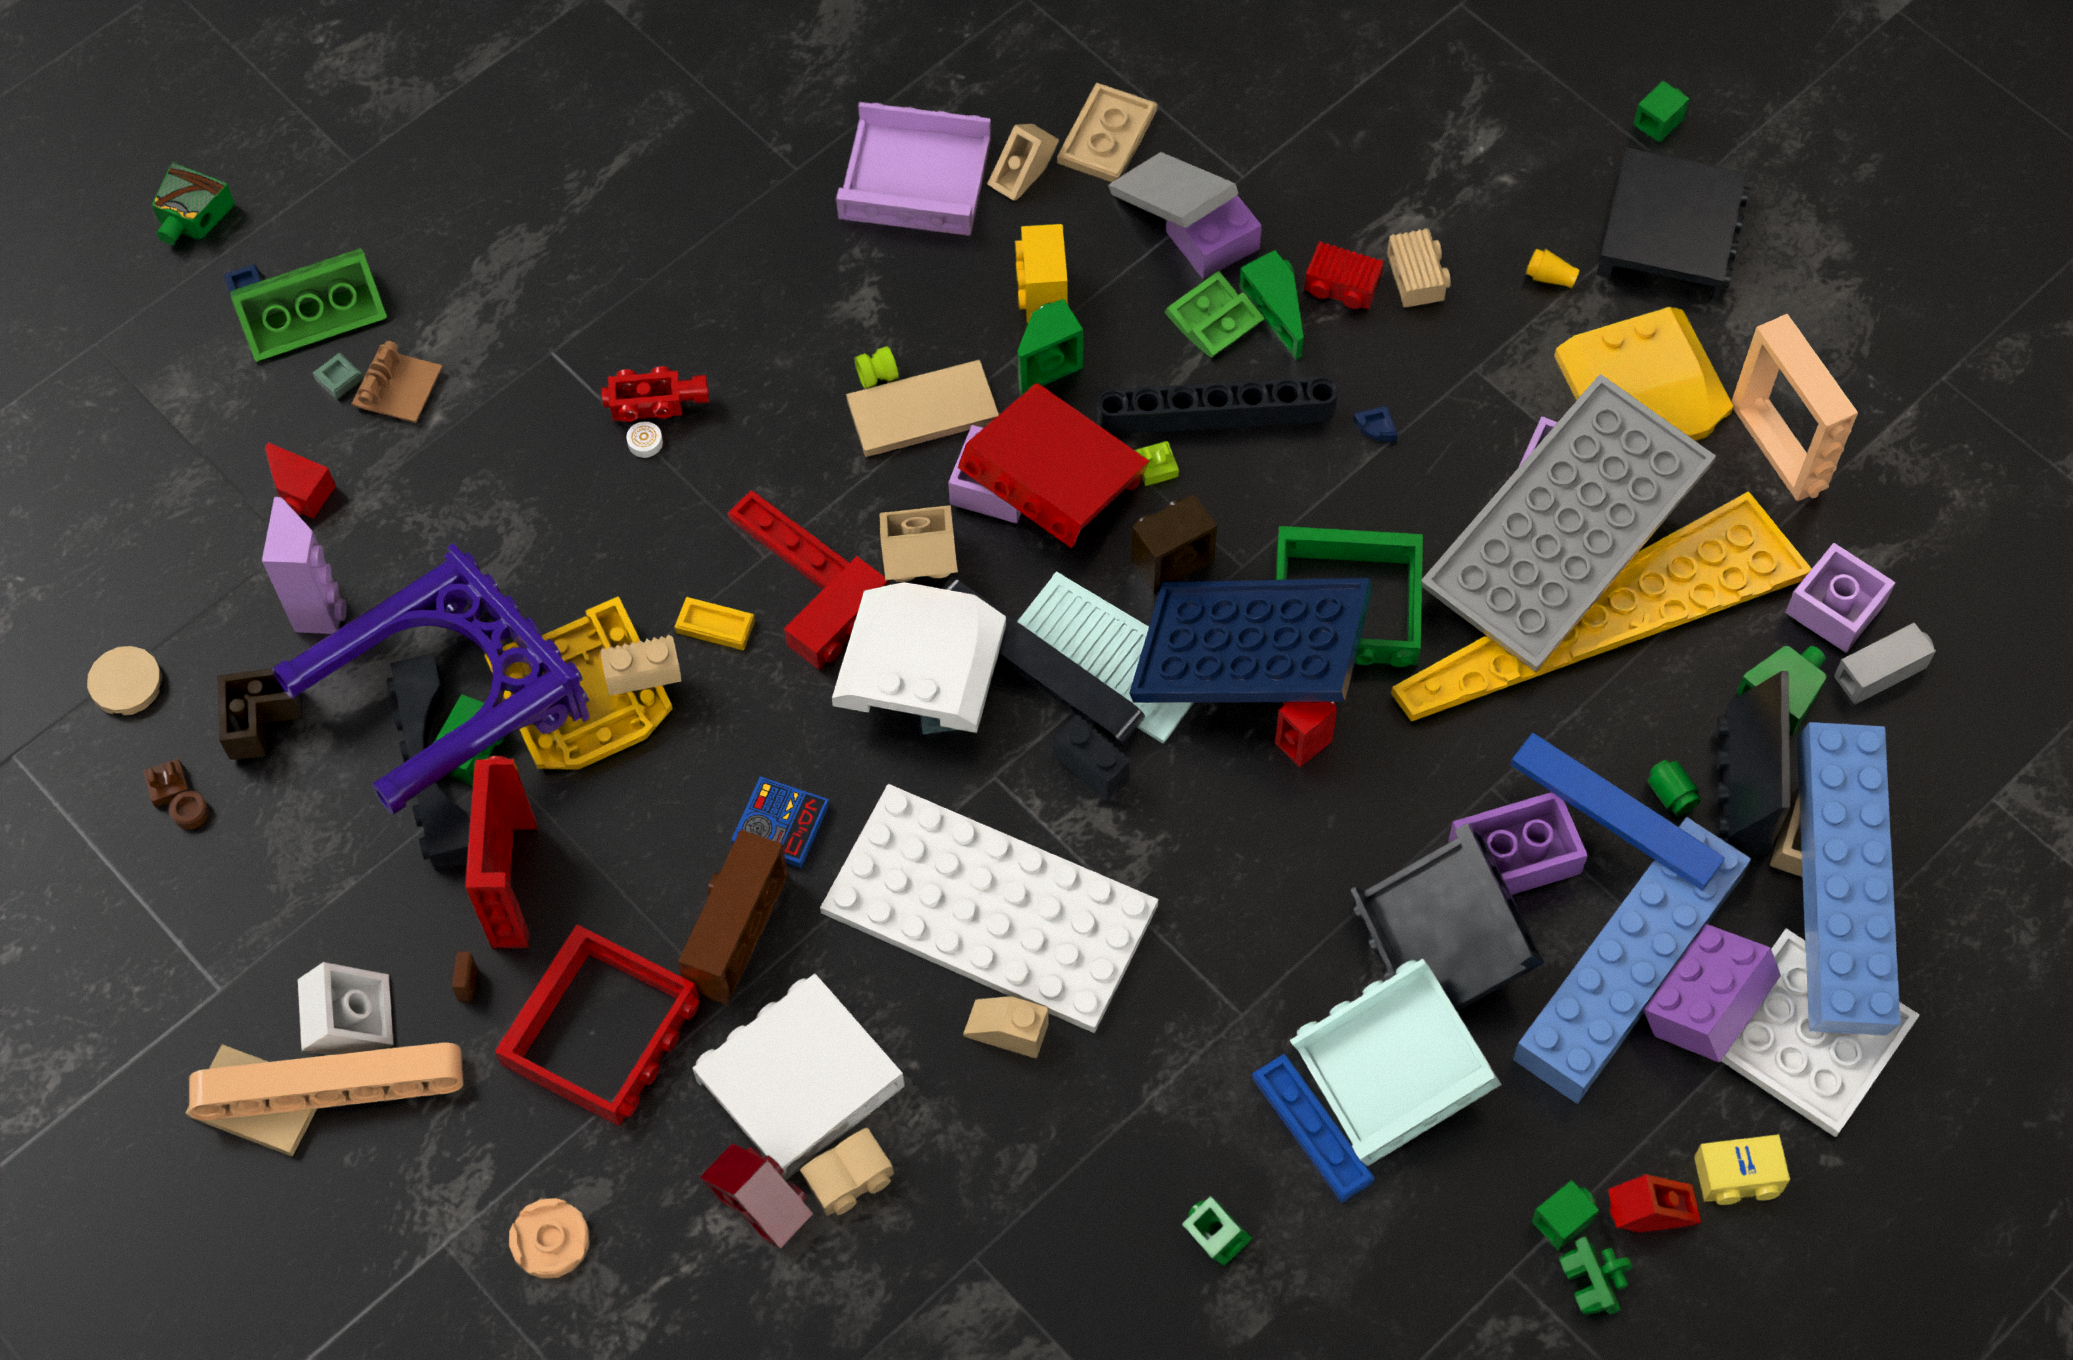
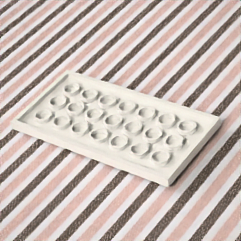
M888 784L820 909L821 914L1001 993L1048 1007L1049 1014L1095 1033L1158 907V899Z

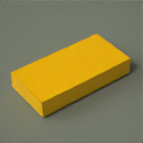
M686 597L674 628L677 634L744 651L755 623V615Z

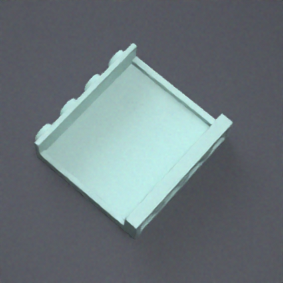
M1424 959L1418 962L1411 960L1404 963L1396 970L1397 975L1384 983L1380 980L1370 984L1363 990V996L1351 1003L1350 1001H1344L1336 1005L1329 1012L1330 1016L1319 1023L1316 1021L1307 1023L1297 1031L1298 1036L1290 1040L1292 1045L1299 1051L1353 1143L1352 1148L1359 1160L1366 1166L1371 1165L1502 1085Z

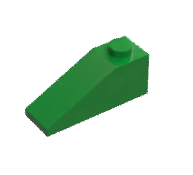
M1274 250L1241 267L1239 288L1259 310L1266 323L1295 360L1302 357L1304 337L1295 284V272L1290 262L1286 259L1283 260Z

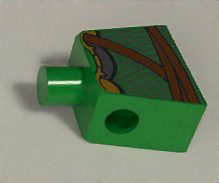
M172 163L152 205L156 217L161 224L156 232L158 238L169 245H174L181 233L197 240L202 239L235 205L228 184Z

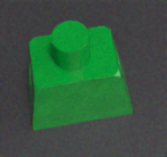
M1783 646L1742 677L1736 694L1739 696L1780 671H1789V734L1792 736L1820 694L1827 679L1826 674L1819 669L1826 662V657L1820 649L1814 646H1809L1801 655L1790 646Z

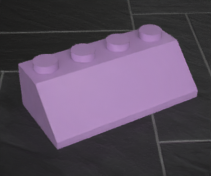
M274 497L262 563L294 631L332 634L339 629L340 621L345 620L347 611L346 601L341 599L339 594L338 582H334L332 578L331 566L326 564L323 547L318 545L313 531L282 497Z

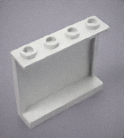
M813 974L807 980L800 979L794 983L784 998L777 1003L771 1002L764 1006L758 1013V1018L746 1027L742 1025L733 1030L728 1036L727 1042L716 1050L710 1049L699 1057L696 1066L693 1067L699 1085L704 1084L765 1157L769 1155L780 1164L784 1170L781 1176L785 1181L904 1087L903 1073L816 974Z

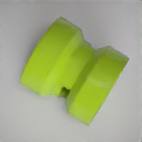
M888 346L877 349L876 353L872 354V358L865 353L854 357L857 373L864 389L875 387L878 378L880 381L885 380L887 382L899 378L894 357Z

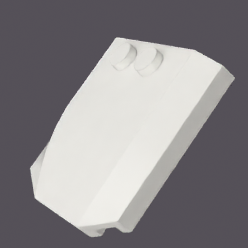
M902 582L864 591L832 696L833 706L868 713L871 706L939 718L940 725L943 727L977 733L1006 628V616L976 595Z

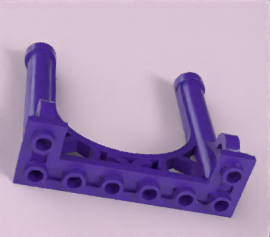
M454 543L448 546L449 552L444 555L445 562L289 662L283 660L272 667L277 681L288 696L293 699L385 638L408 628L437 626L451 629L470 638L485 652L492 665L493 680L489 696L481 709L468 721L371 784L380 802L392 815L405 808L407 801L510 732L533 724L539 732L547 734L557 730L565 722L568 715L575 722L580 718L583 722L590 718L586 706L589 699L580 686L579 682L583 678L577 667L572 662L566 664L561 659V653L554 642L550 639L545 641L540 636L541 633L535 622L530 617L524 619L519 614L520 610L515 601L509 595L503 597L499 592V587L493 577L488 573L483 575L479 571V566L474 557L469 552L463 554ZM467 604L470 609L467 612L461 614L464 611ZM485 610L495 622L486 623L479 621L483 611ZM510 637L518 647L504 651L503 644ZM516 662L526 663L532 669L528 676L521 679L505 675L507 668ZM505 690L515 693L502 702Z

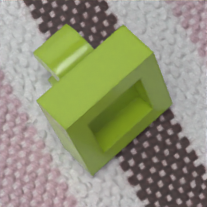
M1168 441L1135 450L1149 460L1142 477L1145 486L1179 477V469Z

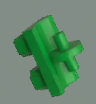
M1587 1237L1576 1240L1577 1248L1571 1250L1559 1258L1570 1281L1587 1273L1591 1278L1592 1286L1574 1293L1580 1310L1585 1315L1598 1313L1606 1310L1610 1315L1621 1311L1608 1279H1613L1617 1290L1627 1287L1628 1283L1623 1273L1633 1267L1630 1258L1617 1259L1613 1248H1608L1601 1252L1606 1262L1602 1266L1593 1243H1589Z

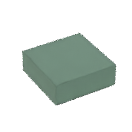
M340 352L313 372L315 380L336 400L363 380L361 372Z

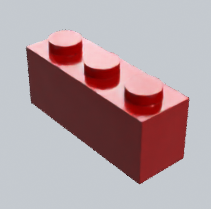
M856 556L784 628L787 646L818 670L827 662H833L840 655L843 646L850 640L864 591L889 586V580H886L882 574Z

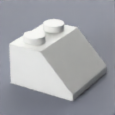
M323 962L298 979L302 1051L337 1055L379 1050L393 1046L388 974Z

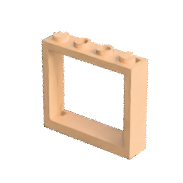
M1785 314L1756 327L1731 402L1733 410L1798 502L1809 496L1816 498L1820 491L1829 488V483L1837 468L1839 458L1844 451V446L1852 431L1851 429L1858 412L1788 314ZM1779 369L1818 422L1807 453L1769 400Z

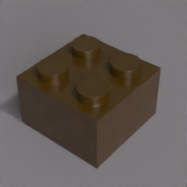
M1192 494L1185 499L1178 498L1172 501L1165 509L1154 515L1148 514L1141 517L1132 526L1131 562L1153 594L1160 591L1162 582H1177L1215 561L1217 525L1195 494Z

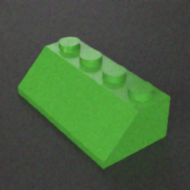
M362 248L230 291L231 299L255 362L387 318Z

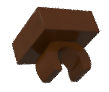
M179 758L143 770L150 798L155 808L171 803L172 799L181 792L190 791L184 768Z

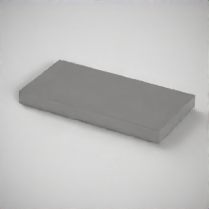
M1162 152L1108 185L1113 196L1184 228L1192 225L1239 194L1235 183Z

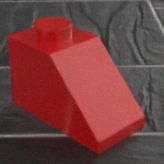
M268 442L265 446V451L279 496L285 500L298 516L303 514L314 519L336 487L329 468Z
M1645 1174L1608 1189L1611 1201L1610 1212L1616 1223V1228L1641 1233L1693 1226L1701 1223L1693 1185Z

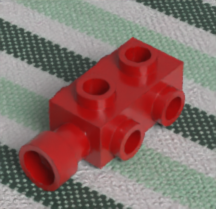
M664 366L655 367L651 370V373L637 374L629 369L617 372L616 376L608 377V387H602L603 407L610 408L613 421L632 422L637 419L654 417L666 419L671 416L682 415V401L694 400L695 404L709 403L707 375L692 376L691 380H680L678 371H671L670 368Z

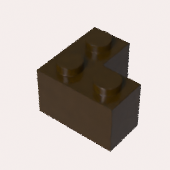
M272 668L217 675L219 741L230 760L266 756V723L302 718L301 694L293 699L289 697L274 676Z

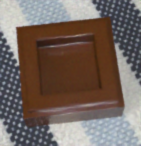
M457 951L452 989L458 1001L472 1002L474 998L478 966L471 952Z

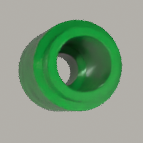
M1663 760L1650 770L1651 776L1647 783L1669 812L1673 811L1677 817H1680L1699 805L1701 802V798L1698 795L1699 789L1678 761L1669 762L1668 760Z

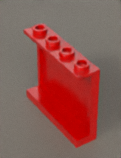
M1035 383L966 443L957 468L1072 548L1077 541L1080 531L1126 488L1133 491L1140 484L1149 460L1046 388Z
M491 756L487 759L475 760L465 888L491 948H529L530 932L510 884L514 830L537 829L538 824L514 759H508L503 756Z

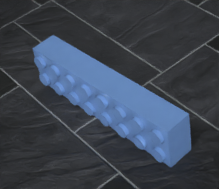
M1809 722L1797 736L1809 1032L1886 1036L1900 1025L1885 726Z
M1687 817L1679 828L1725 857L1723 864L1703 891L1654 860L1518 1042L1513 1060L1576 1104L1580 1102L1644 1014L1643 1008L1705 923L1709 924L1741 881L1751 861V858Z

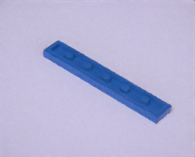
M1534 733L1530 735L1511 760L1510 765L1702 891L1725 860L1724 856Z

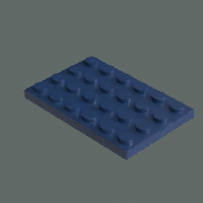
M1370 579L1162 582L1129 692L1133 703L1345 702L1373 587Z

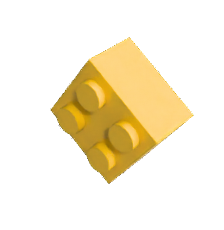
M1063 224L1022 226V240L1015 241L1019 310L1026 309L1027 323H1029L1032 312L1038 310L1046 303H1054L1064 299L1068 304Z

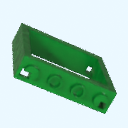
M1279 526L1275 580H1287L1288 557L1409 564L1407 641L1360 638L1355 663L1359 665L1386 663L1395 667L1417 665L1421 649L1422 586L1420 583L1422 580L1423 534Z

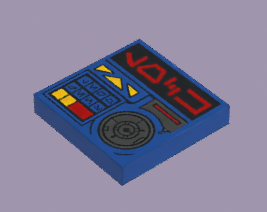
M760 776L731 839L732 845L740 829L783 844L786 863L802 868L829 807V799Z

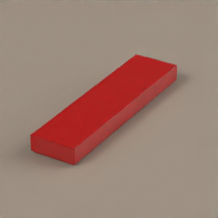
M753 490L728 512L730 521L822 590L849 564L847 560Z

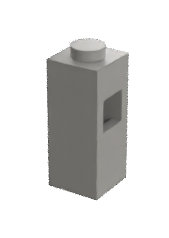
M1914 622L1841 659L1834 677L1852 702L1857 704L1926 669L1936 650L1931 638L1926 633L1921 632Z

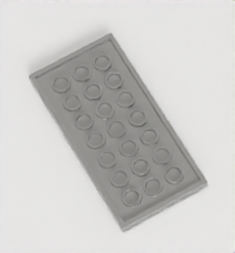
M1599 374L1423 577L1420 585L1533 671L1537 672L1715 462L1716 456L1605 376Z

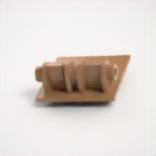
M386 341L385 344L379 346L352 402V406L417 423L443 366L399 354L397 351L398 345L392 341Z

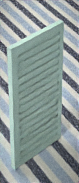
M1054 573L1050 581L1017 622L1133 703L1129 692L1149 626L1062 574ZM1194 702L1133 703L1146 716L1137 728L1164 744Z

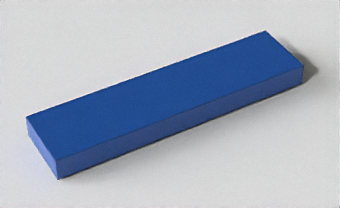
M1285 1053L1252 1074L1254 1082L1341 1203L1374 1183V1176L1366 1165L1359 1160L1348 1140Z

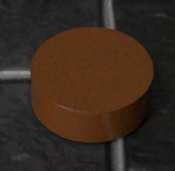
M184 791L172 799L169 805V814L178 827L190 830L198 828L207 820L209 806L200 793Z

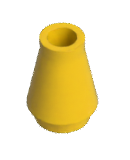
M1536 248L1527 267L1526 274L1532 276L1533 281L1572 288L1580 269L1571 266L1546 248L1544 251Z

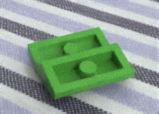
M1220 271L1167 307L1165 314L1178 329L1211 358L1265 319L1244 292L1240 295L1237 294Z

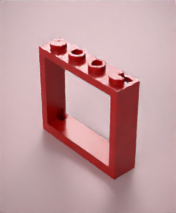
M576 924L500 1042L495 1053L500 1064L505 1068L620 1126L626 1116L628 1118L631 1117L638 1107L640 1101L639 1094L645 1084L650 1085L655 1080L660 1069L659 1062L665 1052H671L676 1046L680 1036L679 1029L686 1019L691 1020L695 1015L700 1003L695 983ZM589 955L676 998V1001L612 1103L523 1058Z

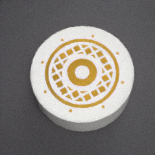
M651 422L636 423L627 432L626 439L629 450L637 457L648 458L654 456L662 448L663 439L661 431L657 425Z

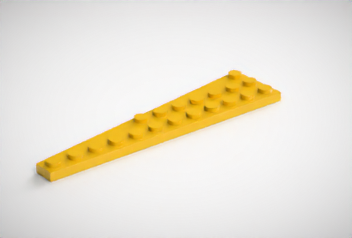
M1748 491L1639 551L1537 672L1533 671L1486 635L1393 686L1391 694L1412 722L1801 582L1812 568Z

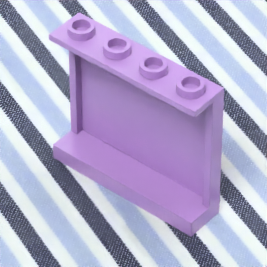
M859 102L860 120L843 188L838 189L836 197L838 219L971 236L991 143L990 119L981 118L976 115L965 116L949 114L944 111L934 112L918 110L912 107L902 108L886 106L880 103Z

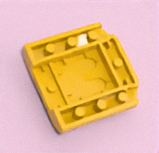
M1667 307L1574 335L1555 350L1554 357L1576 401L1597 376L1602 374L1694 441L1706 438L1714 431L1715 426L1732 412L1733 404L1689 320L1681 309Z
M619 596L586 610L585 617L541 636L545 641L548 639L552 640L561 653V659L566 664L572 662L581 673L583 680L579 683L589 699L586 706L590 718L585 722L581 718L575 722L568 715L565 722L557 730L547 734L539 732L533 724L519 729L537 769L579 770L646 740L672 710V704L662 685L609 696L600 654L601 649L605 648L608 650L610 646L615 649L617 645L622 647L625 643L630 645L632 642L637 644L640 640ZM512 642L503 646V650L517 648L518 645ZM485 654V655H484V656H485V659H486V661H487V663H488V665H489V668H490V670H491V672H492V674H493L491 662H490L489 658L487 657V655ZM516 662L507 668L505 675L521 679L528 676L532 669L526 663ZM505 690L503 697L506 700L515 693Z

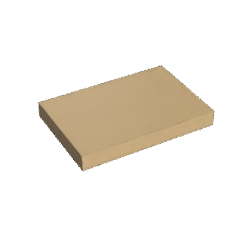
M1096 83L1057 156V163L1110 182L1117 180L1124 175L1157 111V103Z
M221 1045L209 1069L266 1063L268 1061ZM188 1107V1109H187V1111H186L185 1113L187 1114V1116H188L189 1118H192V1117L189 1115V1107ZM317 1108L211 1121H197L293 1157Z

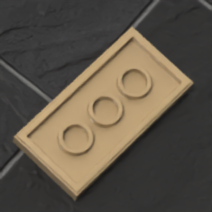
M980 360L846 394L865 457L968 431L971 425L978 427L987 426L999 415Z

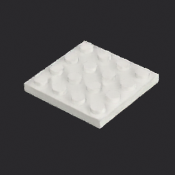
M1786 928L1771 949L1781 977L1721 1061L1834 1137H1837L1907 1035L1919 1014L1899 1002L1900 1025L1886 1036L1809 1032L1805 940Z

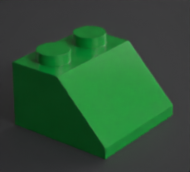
M1064 299L1054 303H1046L1038 310L1032 312L1017 351L1018 386L1021 395L1035 383L1043 386L1083 368V328Z

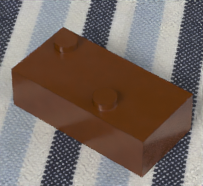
M740 829L720 873H714L708 886L709 897L678 960L682 977L695 983L698 995L729 1006L789 876L783 844Z

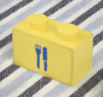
M1779 1135L1705 1143L1700 1145L1694 1156L1704 1202L1717 1201L1719 1205H1729L1739 1202L1742 1197L1756 1196L1757 1200H1769L1778 1197L1790 1181Z

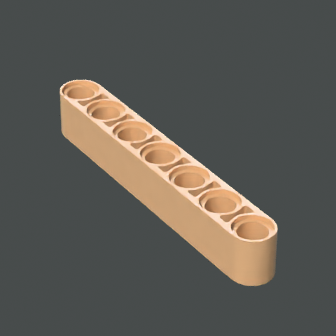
M435 1043L199 1070L189 1076V1115L196 1120L211 1121L452 1093L463 1087L461 1048L453 1043Z

